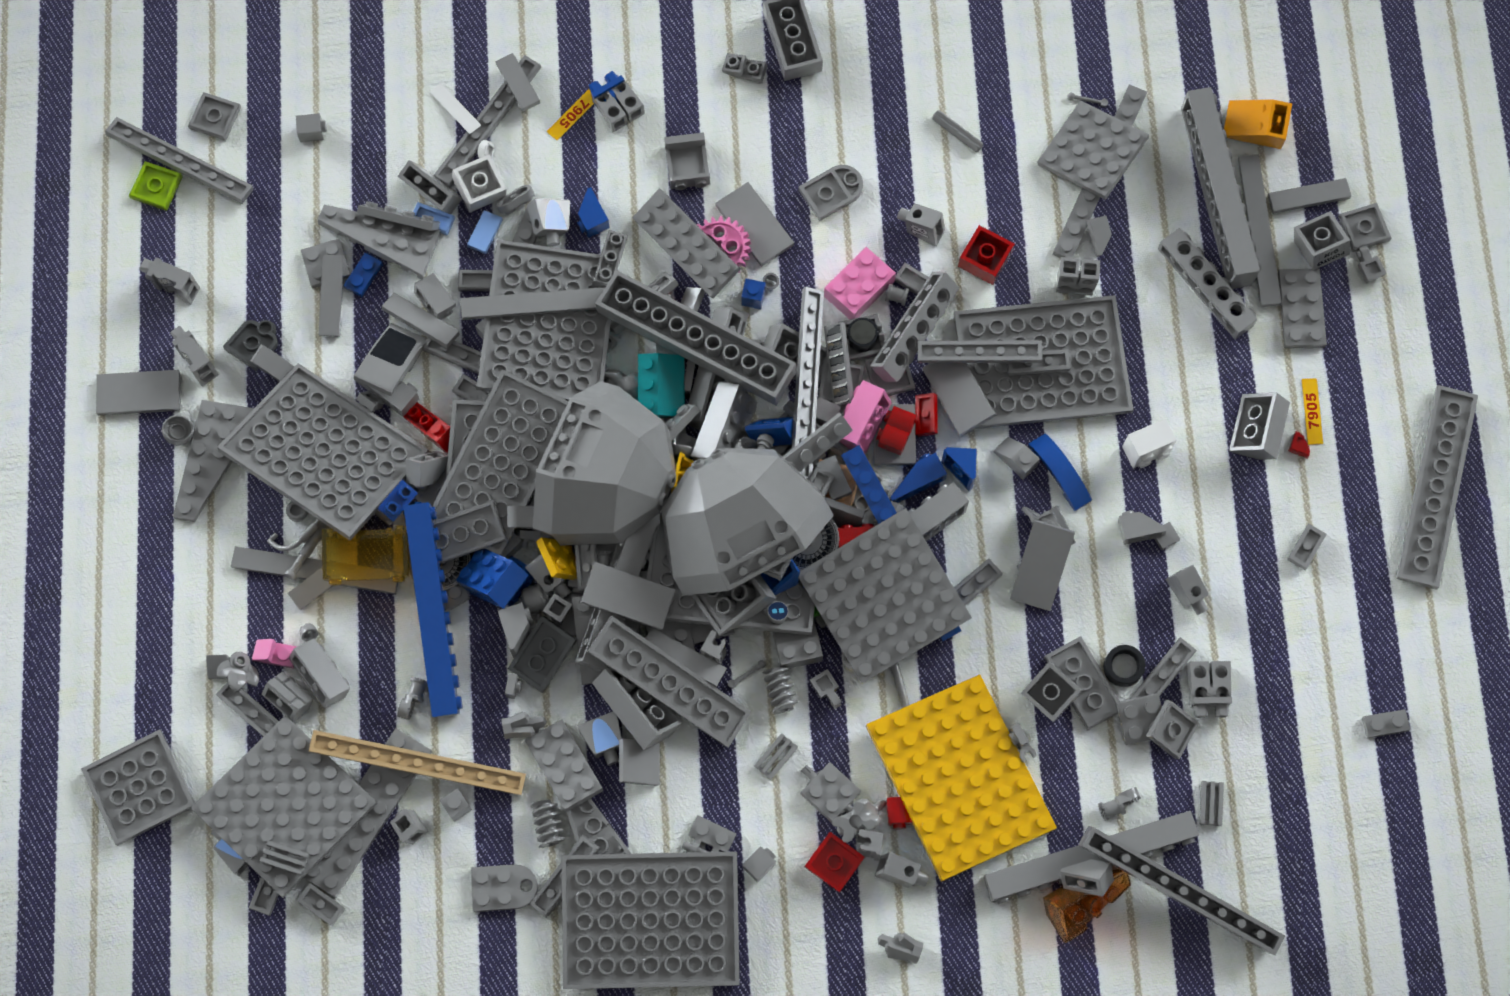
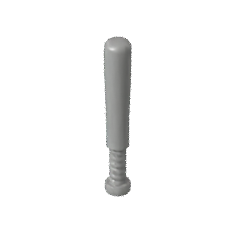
M323 522L318 526V530L306 541L299 552V557H297L290 570L285 572V576L290 580H296L300 567L310 557L329 529V526Z

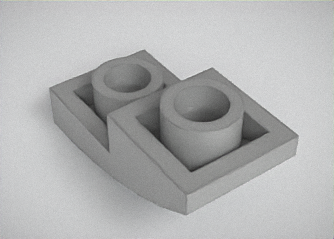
M727 53L722 72L737 78L763 83L767 63L764 61L748 60L745 55Z
M260 345L250 360L261 371L271 375L278 382L294 368L292 364L264 345Z

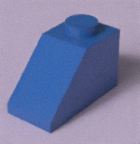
M588 188L578 212L579 221L577 225L581 233L585 232L587 237L590 238L609 229L610 226L609 220L592 188Z

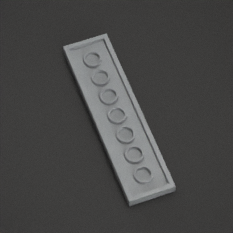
M613 616L609 617L587 650L596 659L726 748H729L751 714V711Z
M395 728L385 745L428 754L432 753L431 749ZM371 765L358 785L377 804L304 878L337 898L417 774Z

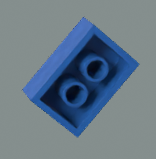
M481 549L473 554L467 566L460 571L456 581L470 594L504 609L529 575L513 560L487 549Z

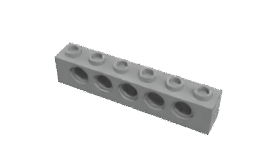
M1178 228L1160 242L1158 250L1234 339H1237L1255 325L1257 321L1256 313L1244 304L1241 295L1232 290L1229 281L1225 277H1221L1217 272L1216 266L1204 257L1203 251L1191 242V237L1188 233ZM1179 250H1185L1187 255L1181 254ZM1191 265L1199 266L1200 270L1193 269ZM1204 280H1210L1213 285L1206 284ZM1217 295H1223L1226 300H1220ZM1231 310L1237 311L1239 316L1233 315Z
M946 272L931 273L871 363L870 367L884 382H898L903 377L904 371L912 363L914 356L918 352V341H925L929 333L934 330L939 318L945 313L949 303L955 298V294L960 287Z

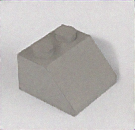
M522 603L497 610L513 659L531 633L530 626L534 625L529 608L524 609Z

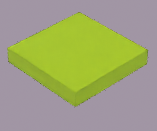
M145 161L130 191L129 197L130 199L167 211L183 175Z

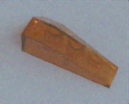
M1119 868L1112 870L1114 881L1103 897L1064 889L1063 887L1043 897L1046 915L1064 943L1084 933L1088 929L1087 924L1094 917L1098 919L1102 915L1101 910L1108 903H1114L1131 886L1129 874Z

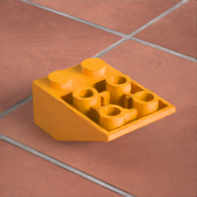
M1273 99L1229 100L1224 125L1227 138L1281 149L1287 136L1292 103Z

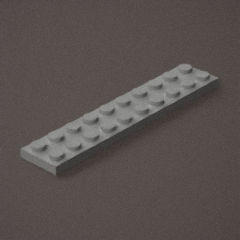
M1437 385L1435 388L1396 579L1433 589H1438L1440 586L1478 399L1476 394Z

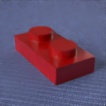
M937 394L915 395V414L917 415L915 435L921 437L938 434Z

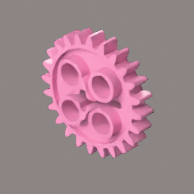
M722 216L719 217L718 221L712 217L710 223L704 219V226L697 224L738 266L746 267L743 260H750L747 253L752 252L749 247L751 241L747 239L749 237L748 232H744L743 225L738 227L737 220L731 224L730 217L724 221ZM719 232H724L722 237H716ZM737 246L735 251H728L730 247Z

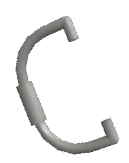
M317 519L291 545L281 546L274 541L278 537L276 533L267 542L277 550L290 551L305 543L318 530L321 521Z

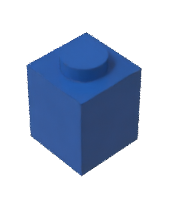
M746 278L741 296V306L761 310L766 282Z

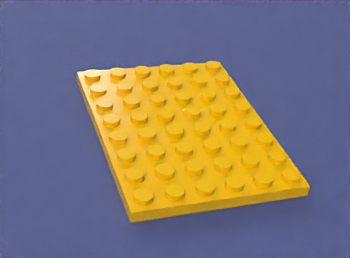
M980 674L866 724L867 731L907 809L941 882L1057 828L1025 763L1020 760V753L1008 736L1010 733Z

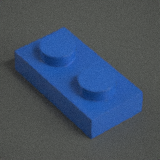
M364 253L344 283V288L362 297L383 266L382 261Z

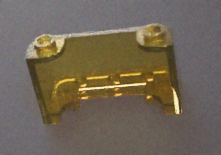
M397 525L395 531L392 528L358 531L350 541L338 532L333 531V528L322 529L323 580L328 581L329 585H341L342 581L392 579V582H405V578H409L410 551L406 525Z

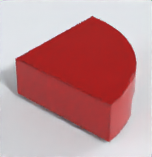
M1295 431L1288 452L1308 459L1310 447L1304 436Z

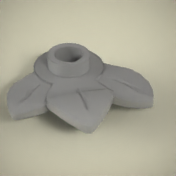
M243 652L233 653L229 660L223 661L217 668V677L227 678L233 692L240 690L246 682L254 687L258 685L259 673L250 664L249 656ZM237 659H241L243 664H239Z

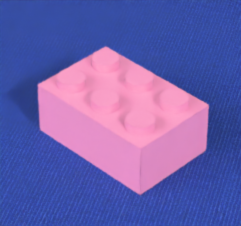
M865 247L824 288V297L848 319L859 318L888 289L889 284L895 282L896 272L870 249Z
M862 380L861 384L854 390V398L851 403L847 404L844 410V418L853 431L839 442L849 450L860 445L866 455L892 401L885 389Z

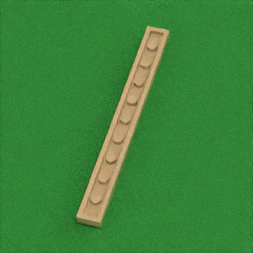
M313 730L309 752L520 796L522 795L526 777L525 773Z

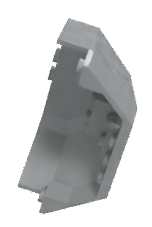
M602 381L570 397L536 470L533 529L552 535L560 546L622 543L658 515L668 500L670 489L676 483L671 434L664 421L619 386Z
M717 449L704 460L698 459L687 468L661 509L669 569L683 596L729 591L806 550L834 515L822 493L776 450Z

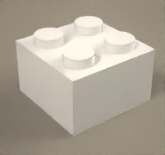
M490 154L453 169L452 179L469 213L499 201L506 196L507 188Z
M1163 419L1128 434L1122 448L1133 469L1138 466L1144 468L1150 465L1152 460L1167 458L1171 450H1173L1177 439L1167 420Z

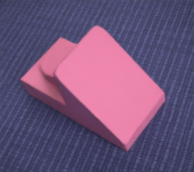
M259 639L256 641L252 661L294 669V665L289 660V657L297 646L276 643L274 639Z

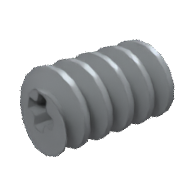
M776 667L762 672L766 674L764 681L768 682L766 689L771 691L768 694L769 698L773 699L770 704L776 707L773 709L774 714L791 711L794 709L793 705L798 703V700H791V697L796 692L788 690L794 686L786 682L791 679L790 675H784L789 670L788 667Z
M541 800L530 805L531 808L536 809L532 812V816L538 817L534 820V825L539 826L535 831L541 834L537 837V841L542 842L539 848L557 845L565 840V837L558 836L563 831V828H556V825L560 824L561 820L554 818L560 814L559 811H553V808L557 807L558 803H551V800Z

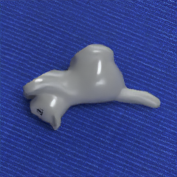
M607 369L605 371V383L619 386L638 401V372L625 375L622 371L616 369Z
M862 798L856 801L851 812L833 819L832 825L837 826V832L839 835H843V842L848 843L859 833L860 829L871 830L880 824L881 818L878 812L885 807L887 802L882 800L872 804L868 799Z

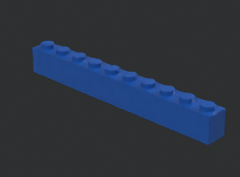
M860 445L843 453L841 457L877 523L880 524L895 515L897 512ZM958 626L940 638L944 641L961 632V629Z
M429 502L405 505L403 507L432 717L460 714L459 709H463L461 696H457V688L460 687L459 676L454 674L457 660L456 655L451 652L454 638L453 633H449L448 624H451L450 612H446L445 603H448V595L446 590L443 591L442 582H445V573L443 569L440 570L439 561L443 559L441 548L437 549L436 540H440L438 527H434V519H437L436 509Z

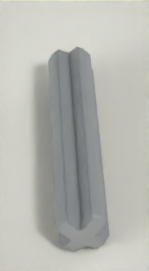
M940 110L934 113L932 119L973 151H980L983 147V142Z

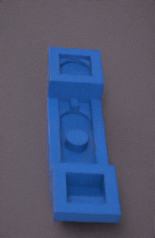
M1046 433L1028 444L1033 453L1040 458L1039 461L1042 460L1063 490V496L1074 511L1092 501L1087 488L1072 464Z

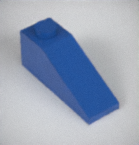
M928 453L918 459L919 461H917L891 495L890 501L900 503L946 480L947 472L936 453L932 455Z

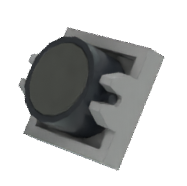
M878 314L840 321L845 323L850 362L877 356L885 344L884 332H882V324L879 322Z

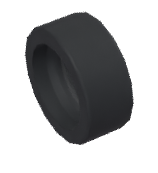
M1119 645L1109 652L1105 658L1103 668L1106 677L1111 683L1120 687H1128L1139 681L1145 672L1146 664L1144 656L1138 649L1130 645ZM1128 654L1134 658L1137 669L1133 676L1122 678L1115 674L1112 662L1116 656Z

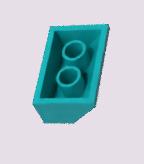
M663 353L638 354V402L659 418H674L677 410L685 404V358L680 355Z

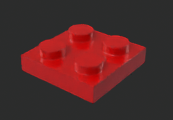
M829 832L804 868L840 893L865 857L832 832Z

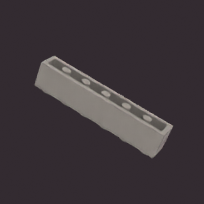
M732 307L714 309L712 320L740 334L745 315ZM698 366L688 404L696 405L700 410L688 423V425L697 430H700L718 382L727 383L726 379L701 366Z

